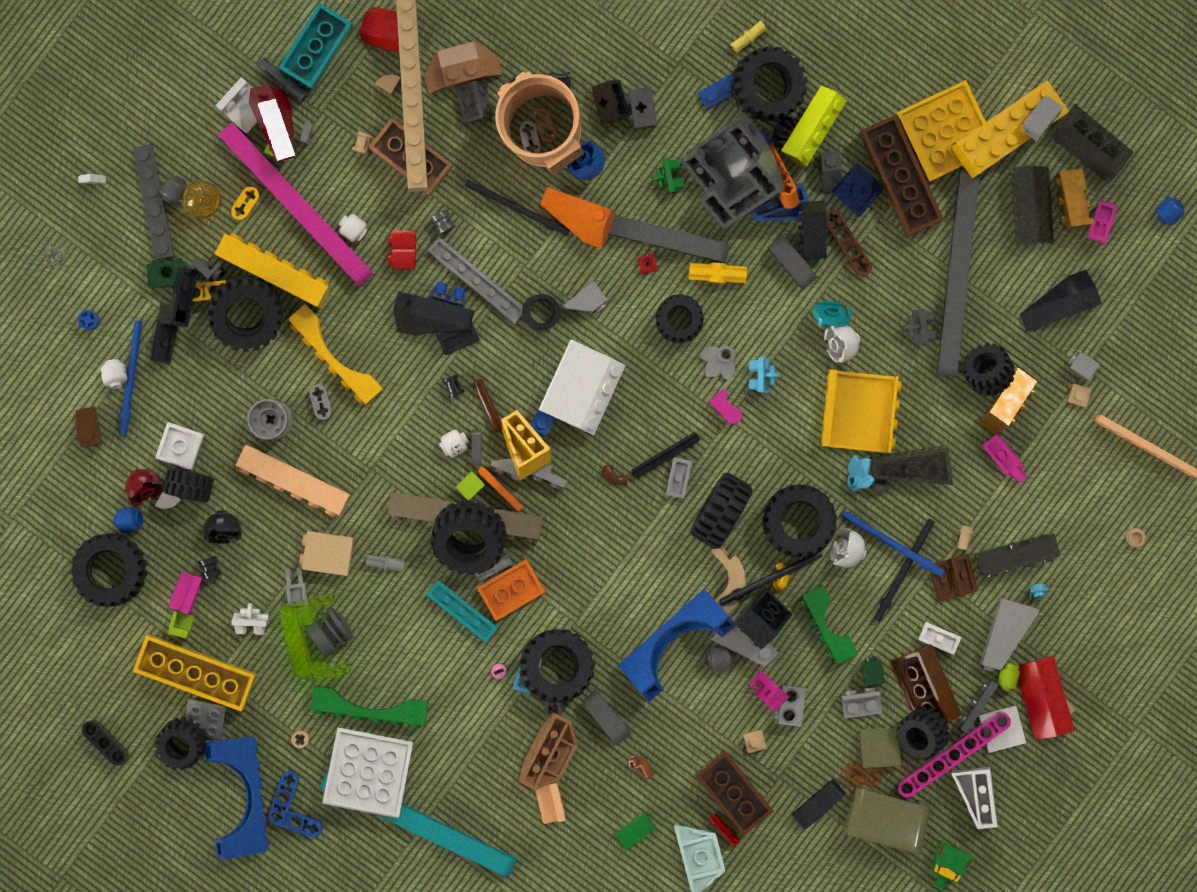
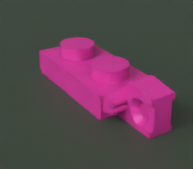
M998 433L982 445L1006 475L1008 474L1010 477L1014 475L1020 483L1027 478V474L1022 469L1024 468L1022 461Z

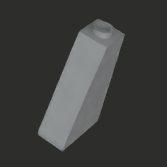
M1004 598L999 599L980 664L984 665L985 670L995 672V669L1001 670L1038 615L1039 609Z

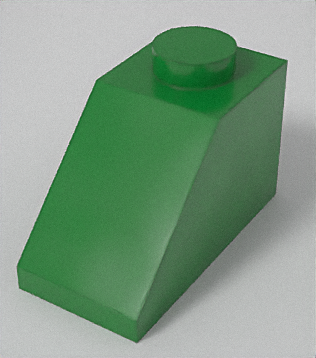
M642 811L614 835L622 846L628 849L656 829V825L646 812Z

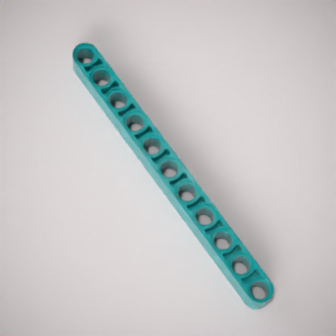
M328 769V771H327V773H326V775H325V778H324V780H323V782H322V784H321V786H320V787H321L322 789H324V790H325V787H326V782H327V777H328L329 769ZM402 803L399 818L378 815L503 876L510 877L517 862L515 857Z

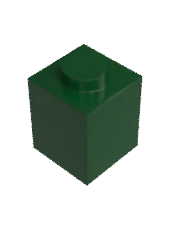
M876 656L864 658L865 662H860L864 685L871 686L885 683L881 660H876Z

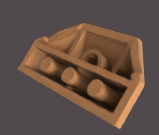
M473 41L437 51L424 74L428 93L433 94L474 80L482 81L501 76L502 71L498 56Z
M553 713L541 726L524 760L519 778L520 783L538 790L562 778L578 746L570 720Z

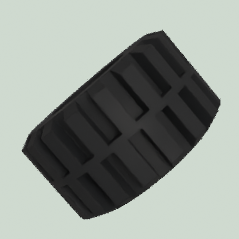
M675 294L669 298L667 297L658 307L655 318L656 327L666 340H670L673 343L691 341L698 335L703 326L704 314L702 308L696 300L684 294ZM678 307L686 309L691 316L690 325L683 330L672 328L668 322L669 313Z
M986 343L984 346H977L976 350L972 349L970 351V355H966V361H963L964 368L962 370L974 392H977L979 395L984 394V396H989L990 394L995 396L997 392H1004L1003 389L1005 387H1010L1009 383L1014 380L1015 367L1003 347H998L994 343L990 346L989 343ZM996 366L991 372L982 374L986 368Z
M171 467L167 468L162 492L183 499L207 503L210 500L214 479L211 476Z
M926 707L917 708L899 722V727L896 730L899 733L896 735L897 740L900 741L898 744L904 748L902 751L909 753V757H915L919 761L921 759L926 761L937 755L946 747V744L949 742L948 737H950V732L947 731L949 726L944 723L946 721L944 717L941 718L940 713H934V709L930 708L927 710ZM918 728L926 733L928 740L920 735Z
M182 717L180 720L179 718H174L156 736L154 748L158 749L155 753L160 755L159 760L161 762L164 761L166 767L172 766L173 770H176L178 767L180 770H185L186 767L189 769L205 753L204 743L207 741V736L203 735L205 730L199 728L200 724L198 722L194 724L193 719L190 718L187 721L186 717ZM179 736L184 738L189 744V751L178 749L173 743V737Z

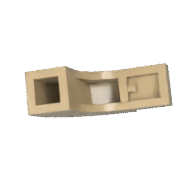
M721 546L719 549H712L710 551L725 566L728 573V583L726 588L714 600L728 614L737 606L740 600H734L721 606L719 599L731 594V591L734 589L745 587L746 581L745 572L738 557L734 554L728 559L729 553Z

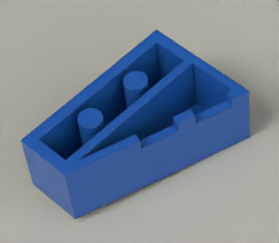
M795 184L799 197V204L791 209L785 208L776 194L750 211L752 220H798V210H801V202L809 201L804 184Z

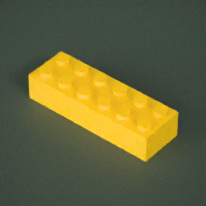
M1048 80L951 146V149L972 179L1032 138L1022 130L1024 128L1022 124L1045 95L1063 107L1055 121L1069 112Z
M231 233L230 236L224 234L215 255L322 309L332 290L328 286L329 283L319 277L316 280L311 278L312 274L302 268L296 270L294 269L295 265L284 259L281 262L278 261V257L267 250L264 253L260 252L261 248L249 241L247 244L243 243L244 239L234 233Z
M150 634L146 635L133 672L241 712L245 710L257 674Z

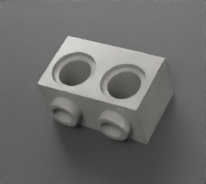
M781 685V689L785 693L794 691L796 698L793 701L786 700L775 712V719L778 720V724L802 727L806 688ZM786 710L794 712L791 720L784 719L783 714Z

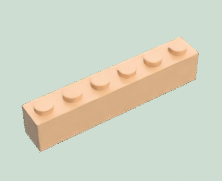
M249 445L244 446L236 463V466L240 467L238 471L248 476L252 473L257 476L256 480L265 484L269 481L274 484L273 488L284 492V490L292 492L290 496L300 501L304 498L309 501L308 505L318 509L321 506L326 509L325 513L333 517L336 514H342L351 494Z

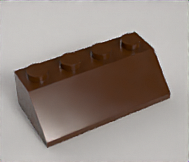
M932 644L891 660L912 711L922 707H926L927 710L930 708L934 709V713L938 712L941 718L944 717L946 720L945 724L962 715Z

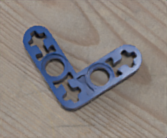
M286 771L280 779L269 812V820L274 825L310 837H317L323 831L321 821L289 810L299 782V776L295 771ZM290 774L295 779V782H291L289 788L293 789L292 792L281 788L282 785L286 787L287 780L285 776L288 777ZM281 792H286L289 795L288 802L282 803L279 801L278 797ZM275 804L286 807V810L281 809L280 815L283 818H279L278 821L273 816V813H276L279 808L275 807ZM292 817H299L301 819L299 827L291 825ZM305 819L308 820L307 825L312 826L316 823L319 831L312 833L311 828L305 827V831L302 830Z

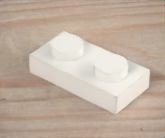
M925 622L918 640L929 645L932 644V646L954 655L961 637Z

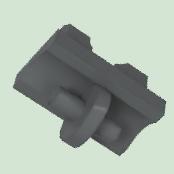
M925 309L912 310V317L908 318L909 325H904V330H909L910 337H914V345L925 344L928 341L935 340V331L927 330L926 324L933 322L934 313Z

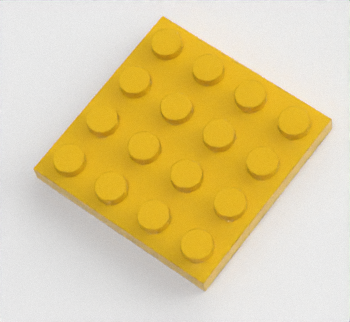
M966 80L896 113L928 182L963 167L951 146L986 123Z

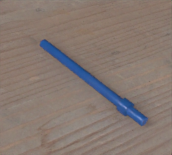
M137 320L134 323L123 409L120 411L119 419H121L119 434L127 435L128 422L131 420L132 414L130 408L143 322Z
M844 512L842 518L920 564V567L927 571L928 569L939 577L943 575L944 570L933 564L932 560L927 557H921L849 512Z

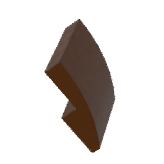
M968 554L933 563L944 570L941 577L930 571L938 601L978 591Z

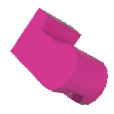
M723 388L709 403L728 423L736 424L741 420L742 412L728 402L725 398L728 393Z

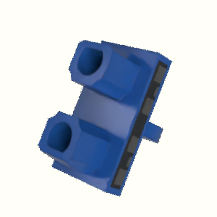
M438 281L435 290L431 292V297L443 300L447 304L454 303L465 307L464 288L455 286L453 296L447 295L448 284Z

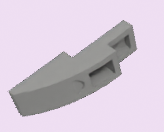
M512 459L491 462V466L494 467L493 471L503 475L504 472L512 474V479L519 481ZM546 464L532 473V479L542 482L543 479L550 482L549 486L560 490V487L565 488L567 480L550 474L553 467Z

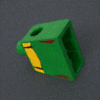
M939 840L931 871L938 874L934 885L944 890L949 880L958 883L975 858Z

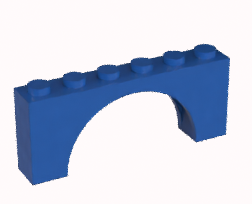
M703 589L618 666L650 702L664 690L658 678V665L664 650L675 638L685 632L696 629L710 630L723 637L736 624Z
M247 736L204 743L206 762H219L231 767L241 777L247 793L246 810L238 826L229 834L215 839L217 858L228 859L267 852L268 838L265 836L266 819L263 816L262 810L264 808V800L261 797L260 791L262 789V781L258 773L260 763L256 755L258 744L255 737Z

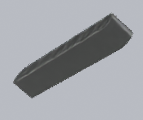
M617 215L608 233L611 236L719 263H726L730 244Z

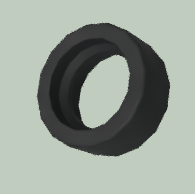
M533 295L523 305V319L532 329H550L559 320V304L550 295ZM537 301L547 302L552 309L551 318L545 323H537L531 317V307Z

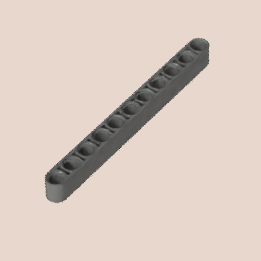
M960 168L958 175L936 372L937 375L956 377L958 372L980 177L979 174L972 179L965 168Z

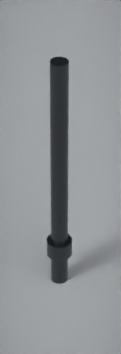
M467 180L465 187L545 225L551 231L555 230L567 237L570 233L568 228L558 224V221L552 218L548 219L470 180Z
M927 520L911 551L916 554L919 553L935 521ZM906 558L885 598L881 599L880 607L873 618L874 620L880 622L886 610L890 609L892 599L914 562L910 558Z
M820 551L815 555L804 557L741 589L732 590L731 594L719 599L721 606H724L734 600L743 599L744 595L822 558L823 555Z

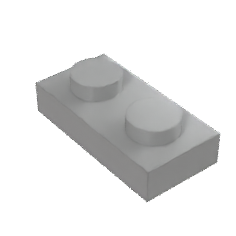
M673 457L665 495L685 498L692 461Z

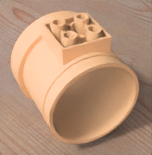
M530 71L527 73L522 72L515 78L514 82L511 84L506 83L499 89L498 95L500 99L495 113L497 130L506 146L520 159L534 166L547 167L550 173L554 175L584 154L579 144L581 137L580 109L572 91L560 80L548 75H532ZM548 96L557 98L566 103L572 109L574 115L573 127L566 141L555 150L547 153H530L517 147L511 140L510 125L518 108L528 100L536 97Z

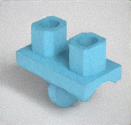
M758 357V360L749 361L750 372H758V379L749 380V389L761 393H769V385H775V377H780V373H775L774 365L769 366V358Z

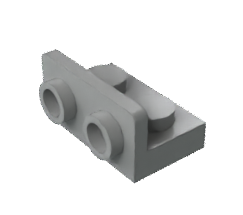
M875 687L865 688L864 692L857 693L856 690L845 691V695H841L844 718L882 714L881 691L876 690Z

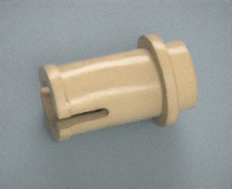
M962 525V528L959 529L961 533L957 548L969 550L972 533L974 534L973 527Z

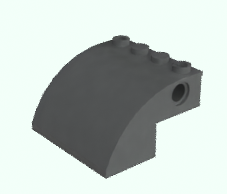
M745 113L687 151L682 161V164L704 189L700 202L723 229L783 189L782 177L777 161L769 145Z

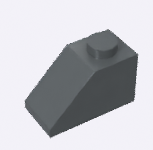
M840 151L821 152L819 160L822 193L842 191Z

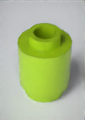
M1009 662L1005 663L1000 670L997 681L1001 690L1011 692V689H1016L1020 673L1018 670L1019 665Z

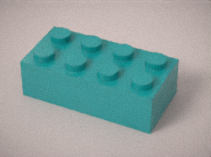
M319 3L278 68L289 77L314 91L354 28L353 24Z

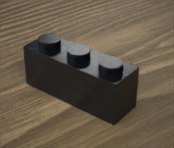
M824 200L801 202V210H798V221L801 222V226H798V235L802 237V241H798L799 253H803L804 260L827 258Z

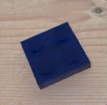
M855 163L831 192L857 217H861L883 191L884 187L860 164Z

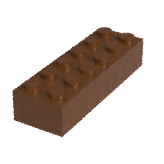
M894 115L859 132L861 140L906 238L942 222L944 218L897 116Z

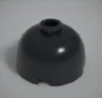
M226 510L216 511L204 523V540L208 539L209 543L227 544L230 543L229 539L234 538L235 541H238L242 538L241 523L236 516L227 513Z

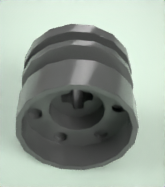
M332 606L327 608L330 617L324 612L320 613L324 622L320 623L316 618H313L304 625L313 642L327 658L338 650L335 643L336 640L345 645L347 643L343 635L349 641L354 638L345 618Z

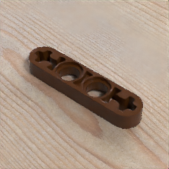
M836 210L828 211L826 213L828 230L854 272L858 276H867L872 270L871 262L841 214ZM829 214H831L832 216L836 215V223L838 225L842 223L843 226L838 227L835 231H833L832 228H835L836 226L833 222H828V219L830 218ZM840 230H845L848 233V238L844 241L839 240L837 237V233ZM850 246H855L858 249L857 256L851 257L848 255L847 250ZM861 255L863 259H860L861 263L868 266L865 273L858 270L860 267L858 262L853 263V260L858 259Z

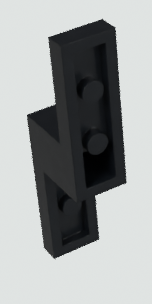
M184 267L177 268L171 305L160 304L151 361L171 364L177 326L188 328L198 275L197 270Z

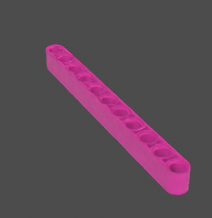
M232 122L218 134L359 287L374 274Z

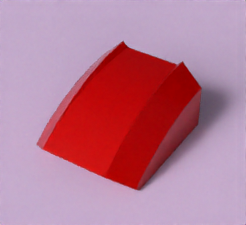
M372 7L367 10L359 33L362 42L400 54L397 11Z

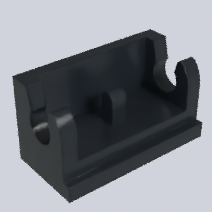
M471 323L470 330L447 331L436 335L445 356L480 341L473 323Z

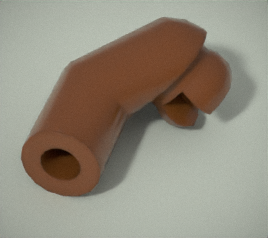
M632 756L628 760V766L632 769L642 770L645 779L654 775L647 759Z

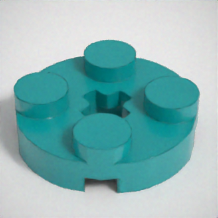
M820 301V305H817V303L814 305L812 314L820 326L845 327L850 322L852 312L848 307H846V310L841 308V304L838 302Z

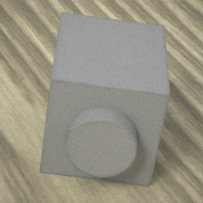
M1078 352L1077 354L1073 353L1067 363L1070 365L1067 369L1085 381H1089L1100 364L1084 353Z

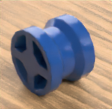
M86 310L79 315L78 322L82 328L94 330L99 326L100 318L95 312Z

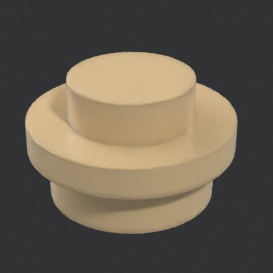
M1134 528L1128 531L1126 541L1131 547H1140L1145 543L1146 536L1141 529Z

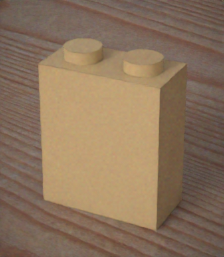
M307 531V535H303L302 546H305L304 554L301 553L299 565H302L303 570L349 576L355 538Z

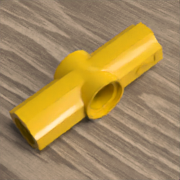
M690 263L689 280L709 281V283L725 284L726 282L746 283L747 267L728 266L724 263Z

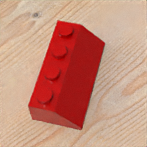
M1047 656L1018 664V670L1020 671L1018 682L1034 739L1050 738L1074 732L1075 729L1054 656Z

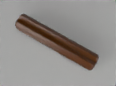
M483 379L475 380L473 382L492 429L495 433L502 431V423Z

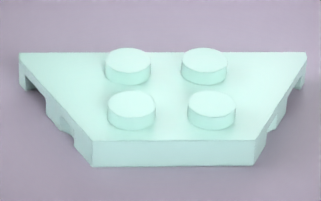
M674 825L691 892H702L725 872L716 833Z

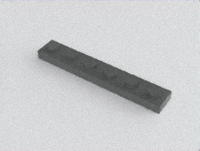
M153 144L133 147L155 260L175 257L165 204L161 198L163 195L160 193L161 184Z

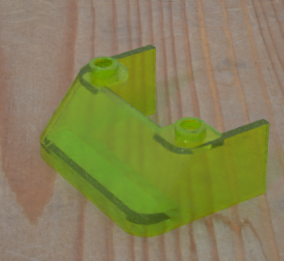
M334 593L286 603L280 608L279 617L292 670L295 676L299 678L323 680L351 672V662L329 667L323 660L311 661L303 626L313 623L316 618L315 607L333 604Z

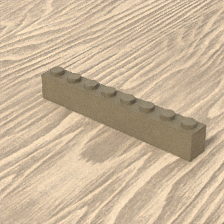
M391 492L387 515H392L391 519L400 521L403 520V517L411 518L410 522L421 524L422 520L429 521V525L434 526L439 512L443 508H447V505L451 503L457 504V502ZM494 509V513H498L502 517L501 521L505 523L506 538L516 540V537L520 536L524 537V541L535 543V539H540L543 522L542 516Z

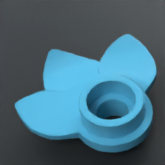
M857 456L851 458L848 464L849 476L847 478V486L851 491H858L862 488L867 489L873 484L875 479L869 475L871 459L859 460Z

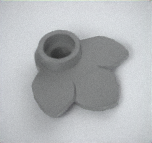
M727 345L720 348L711 346L704 349L699 355L703 360L707 361L705 375L707 377H715L721 373L727 380L733 375L735 371L733 361L736 354L732 347ZM728 352L729 358L724 359L722 353Z

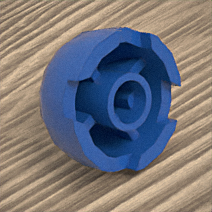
M586 141L580 144L584 154L567 165V169L579 179L591 180L602 173L606 160L604 152L598 145L591 141Z

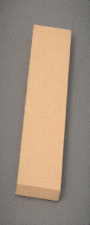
M1097 415L1095 423L1188 476L1197 478L1196 468L1103 415Z

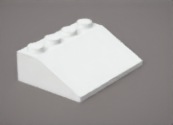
M570 340L539 410L594 435L626 365L574 340Z

